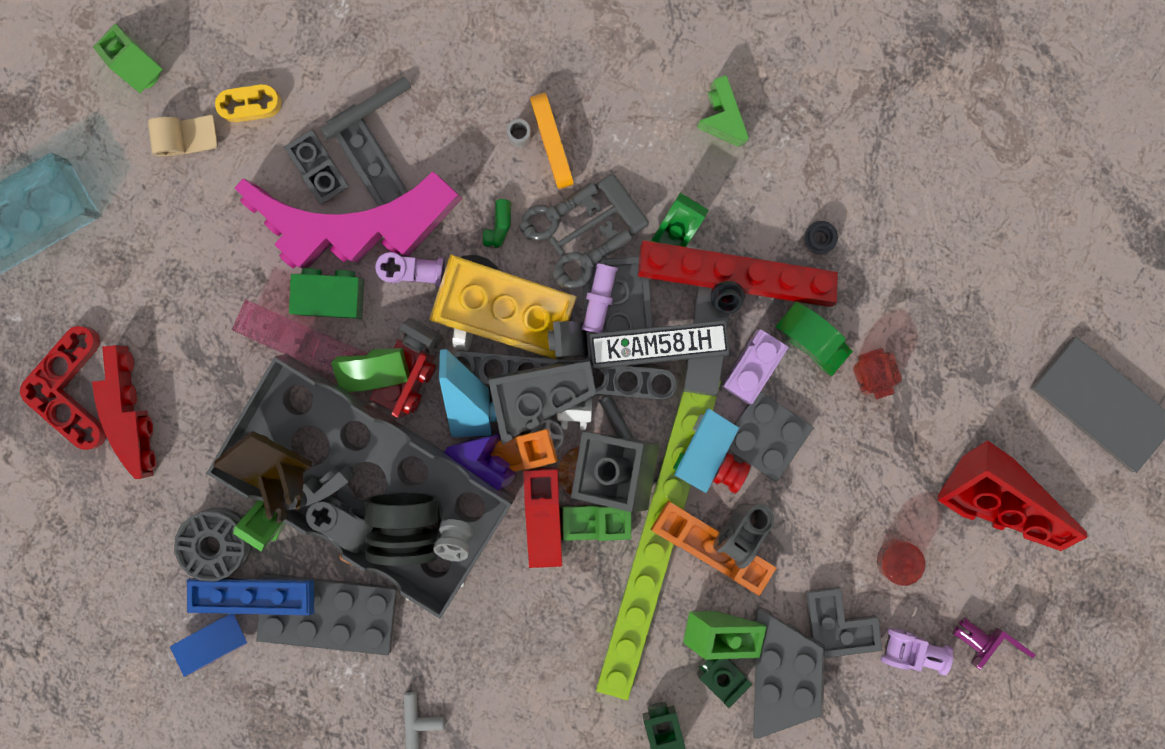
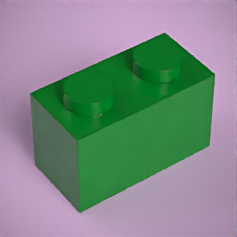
M302 268L301 274H291L289 314L296 316L362 319L364 279L355 277V271L335 270V276L322 275L321 269Z

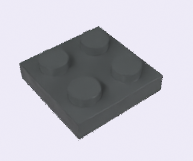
M760 392L754 403L747 404L734 423L739 429L728 450L777 482L814 427L763 392Z

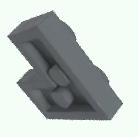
M838 586L805 590L811 637L825 645V658L882 651L879 619L876 615L845 619L841 588Z

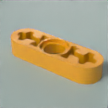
M546 92L529 97L557 189L574 185Z

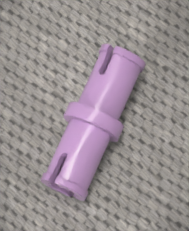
M597 263L591 293L587 292L586 299L589 300L582 330L603 333L602 330L608 305H612L613 298H610L618 268Z

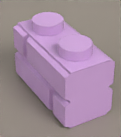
M761 329L755 330L731 367V373L726 375L720 386L745 403L753 404L789 347Z

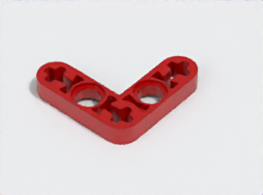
M75 326L62 336L20 386V395L30 408L75 447L82 450H90L100 447L106 439L102 424L63 389L97 351L100 345V338L98 333L90 327ZM77 335H87L84 340L88 344L87 347L76 348L79 344V340L76 338ZM65 348H66L67 350H74V349H75V351L71 354V353H69V352H66V351H65ZM58 357H63L68 364L66 373L61 376L57 375L52 367L54 360ZM43 385L41 388L43 395L47 398H55L56 396L57 398L49 402L44 397H34L36 390L33 386ZM62 403L68 405L71 410V417L66 422H61L56 417V409ZM78 424L83 429L92 428L91 436L94 440L84 441L85 432L79 427L72 428L71 430L70 427Z

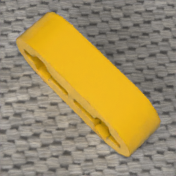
M263 84L227 89L218 94L215 100L217 113L229 122L270 118L280 111L282 105L280 95L272 87ZM265 93L273 99L267 103L266 109L260 104H252V102L262 100V94ZM232 98L237 103H245L243 106L235 107L233 114L225 109V106L230 105V99Z

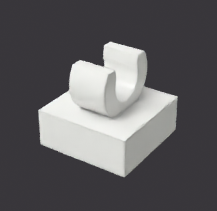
M592 397L557 414V420L561 421L563 429H567L568 421L580 422V430L586 429L587 422H591Z

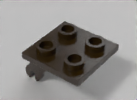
M254 431L250 432L214 461V467L259 488L266 509V517L271 519L276 511L278 514L277 524L284 521L288 514L284 506V494L285 502L288 506L294 503L295 498L297 499L296 510H300L307 504V496L303 492V474L312 467L313 462L300 456L297 452L271 441L264 435Z

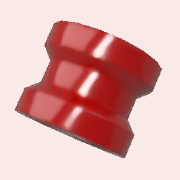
M726 453L712 482L717 485L724 484L728 486L730 492L736 494L744 484L751 465L746 462L739 463L734 460L733 455Z

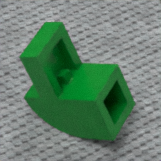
M797 301L775 326L791 345L806 353L823 372L831 377L853 352L844 342L846 338L817 313Z

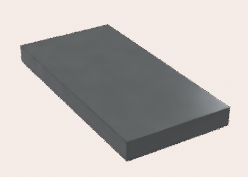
M1072 337L1030 387L1131 472L1137 473L1165 440V409L1078 337Z

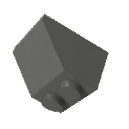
M582 431L571 498L628 512L648 510L659 444L628 437Z

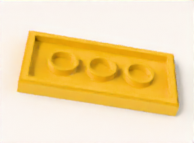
M450 254L429 320L557 359L555 350L550 351L548 330H554L553 322L570 320L577 296Z

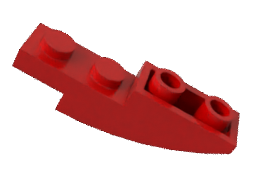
M102 346L105 380L92 381L94 400L100 422L113 451L134 479L153 476V470L156 468V455L151 450L150 437L153 435V422L148 417L147 410L134 411V405L137 402V392L131 381V372L134 369L133 355L129 352L128 346Z

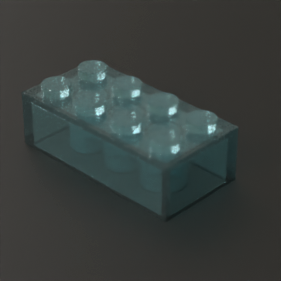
M51 152L0 181V274L101 217L68 159Z

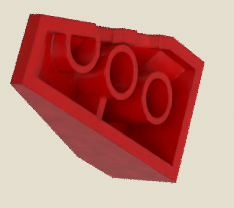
M988 440L962 456L938 495L939 502L964 518L974 520L976 517L992 522L993 528L1003 531L1007 527L1022 532L1024 539L1059 551H1063L1088 538L1087 531L1012 456Z

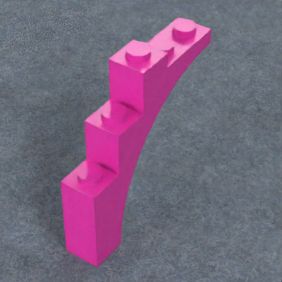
M431 172L414 189L390 203L367 211L340 215L311 213L293 208L275 199L254 182L244 178L234 188L242 195L240 202L253 213L259 211L266 218L264 224L277 236L283 234L274 245L281 251L279 257L293 269L296 266L298 268H310L331 244L333 246L330 250L343 262L349 259L352 262L359 263L382 237L385 238L382 244L390 252L410 256L463 199L435 172Z

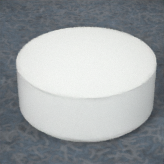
M454 328L452 339L454 349L468 351L472 343L473 334Z

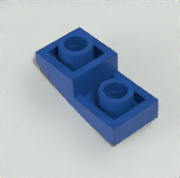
M229 614L170 646V649L183 676L186 677L246 645L247 641L234 614Z

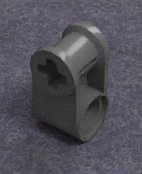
M332 495L313 503L306 513V521L313 530L318 531L342 548L353 553L360 552L366 542L365 536L372 532L374 528L365 523V512L351 507ZM324 507L329 510L326 519L321 517Z
M743 503L738 505L724 529L716 537L713 548L717 552H724L734 559L735 565L740 569L747 567L756 557L759 547L773 527L774 515L772 510L764 504ZM754 511L756 515L755 524L752 526L750 522L751 513Z

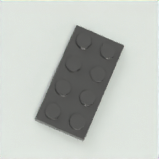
M271 573L263 575V579H314V614H259L257 642L388 656L391 653L398 587Z

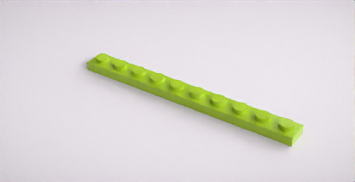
M682 392L597 682L596 692L627 701L629 699L674 545L650 529L667 501L684 510L691 484L675 476L676 471L673 467L680 453L685 454L695 434L693 427L699 415H704L707 408L713 411L716 396Z

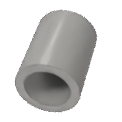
M514 119L508 124L507 135L510 143L517 148L526 147L532 138L529 124L523 119ZM522 128L527 131L525 137L521 139H516L512 136L516 129Z

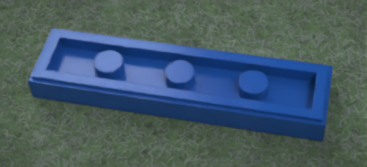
M196 578L187 579V613L314 614V579L223 578L218 581H200Z

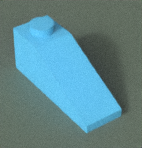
M447 349L440 350L439 380L451 437L492 435V422H497L494 404L490 400L489 389Z

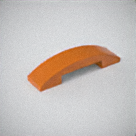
M549 428L513 437L512 440L503 445L500 440L491 453V456H498L508 462L509 468L514 472L558 462Z
M667 501L650 529L758 596L761 595L776 570L775 566L757 555L747 567L740 569L735 565L734 559L724 552H717L713 548L714 541L720 533L719 531L670 501Z

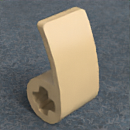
M213 115L181 121L176 117H157L148 120L153 156H176L212 150L218 147Z

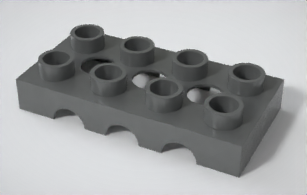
M289 354L275 356L206 474L246 499L253 498L263 501L259 488L214 467V461L252 431L264 435L271 441L291 450V440L295 432L302 427L312 426L325 433L329 440L330 448L328 456L322 463L314 465L304 472V483L313 476L315 478L323 477L333 467L339 472L346 465L352 469L361 462H371L378 465L386 475L387 486L383 494L425 493L437 496L439 505L444 513V520H460L473 528L472 539L467 542L469 547L468 558L462 561H450V568L444 572H435L426 563L411 566H387L368 562L365 550L372 545L365 542L359 553H353L342 548L318 531L313 530L306 521V513L311 505L305 506L300 510H287V518L283 522L304 535H315L329 541L341 552V558L364 572L373 571L385 576L399 588V594L441 619L516 496L504 488L496 490L446 455L437 446ZM295 385L306 387L312 394L313 404L308 412H299L290 403V392ZM351 421L362 422L369 429L370 441L366 447H356L348 441L346 428ZM413 456L424 461L428 470L425 481L412 482L405 477L402 471V464L405 458ZM348 483L336 491V498L353 508L365 512V501L358 499L352 494ZM467 492L478 494L485 503L484 514L479 517H468L463 514L458 503L460 495ZM324 507L322 509L321 517L324 519L328 517L329 510Z

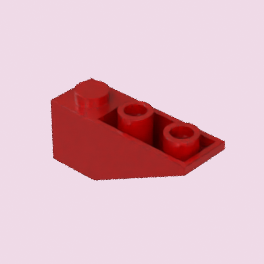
M558 467L524 469V502L529 568L562 567Z

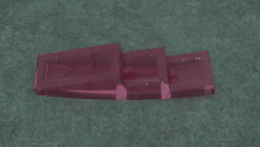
M246 299L232 327L233 331L281 353L289 354L297 360L334 376L331 362L337 356H363L369 354L328 334Z

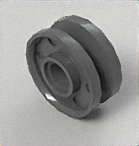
M214 507L190 516L180 526L175 536L174 553L181 568L188 575L200 581H218L236 572L246 563L252 550V545L233 534L235 526L242 517L227 508ZM209 536L219 541V551H213L209 547Z

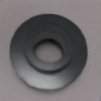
M827 221L812 223L804 233L806 247L815 254L830 252L838 241L837 230ZM817 232H822L825 235L826 240L823 244L816 242L815 234Z
M724 281L714 286L710 293L712 305L719 312L730 314L740 309L744 302L745 294L740 284L733 281Z

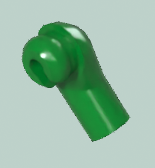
M507 199L495 201L494 230L485 229L483 231V245L485 247L494 246V248H499L503 245L511 226V201Z

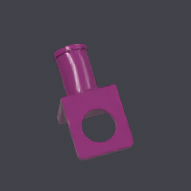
M966 617L958 624L970 633L967 634L957 626L952 633L977 651L971 664L979 670L984 667L1004 639L1032 659L1036 655L1003 630L996 628L992 634L988 635Z

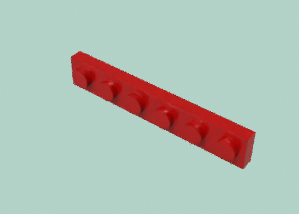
M645 240L640 245L638 277L714 288V286L724 281H733L742 286L745 294L833 307L837 303L838 272Z

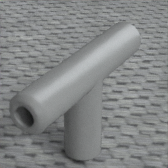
M414 690L404 692L406 749H419L418 731L444 730L445 718L443 716L418 717L417 692Z

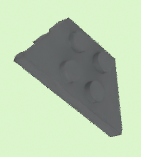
M765 608L757 610V622L764 624L766 631L760 658H756L753 726V738L755 739L820 717L823 714L825 645L812 637H806L798 628L790 623L785 624L771 615L770 611Z

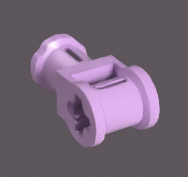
M388 252L378 258L375 268L378 277L389 283H399L401 281L426 282L440 287L444 273V258L439 257L438 260H425L403 257L402 255ZM392 259H395V264L400 265L401 269L400 272H394L393 277H391L390 272L385 271V265L391 264Z
M888 628L887 633L890 637L886 653L881 655L880 661L906 670L922 671V667L937 670L940 675L946 676L953 663V648L951 646H934L929 644L923 637L897 628Z

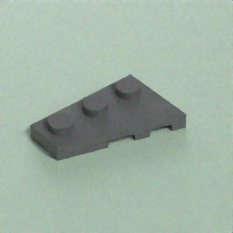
M590 358L490 376L488 379L502 445L525 430H530L540 425V422L557 413H562L596 394Z

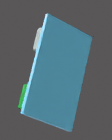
M707 408L704 415H699L693 427L695 434L685 454L680 453L673 467L676 471L674 475L707 493L739 427Z

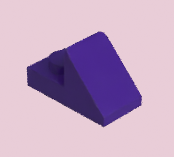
M500 433L461 442L447 447L444 451L446 455L496 490L511 485L517 473L509 468L510 465L504 459L498 456H491L501 438Z

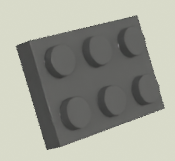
M639 256L603 259L598 262L599 264L618 268L610 298H613L612 305H608L602 330L603 333L653 328L649 278L638 277ZM597 264L594 266L590 280L585 286H582L585 315L589 300L586 299L587 292L591 293ZM581 266L582 277L585 273V269ZM586 331L588 358L592 361L590 334L597 333Z

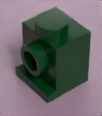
M702 659L698 665L697 675L699 679L728 709L752 686L749 677L731 659ZM720 674H727L729 677L722 684L717 682V677Z
M658 702L648 706V712L642 713L650 748L686 749L675 706L668 707L666 702ZM668 723V727L665 730H659L656 727L657 724Z

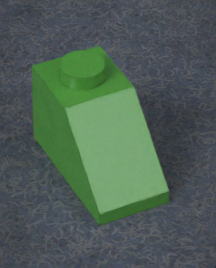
M116 23L93 46L106 65L140 94L145 88L149 89L155 85L160 77L159 73L163 70Z
M689 611L683 643L705 660L760 658L766 626L762 623L718 611Z

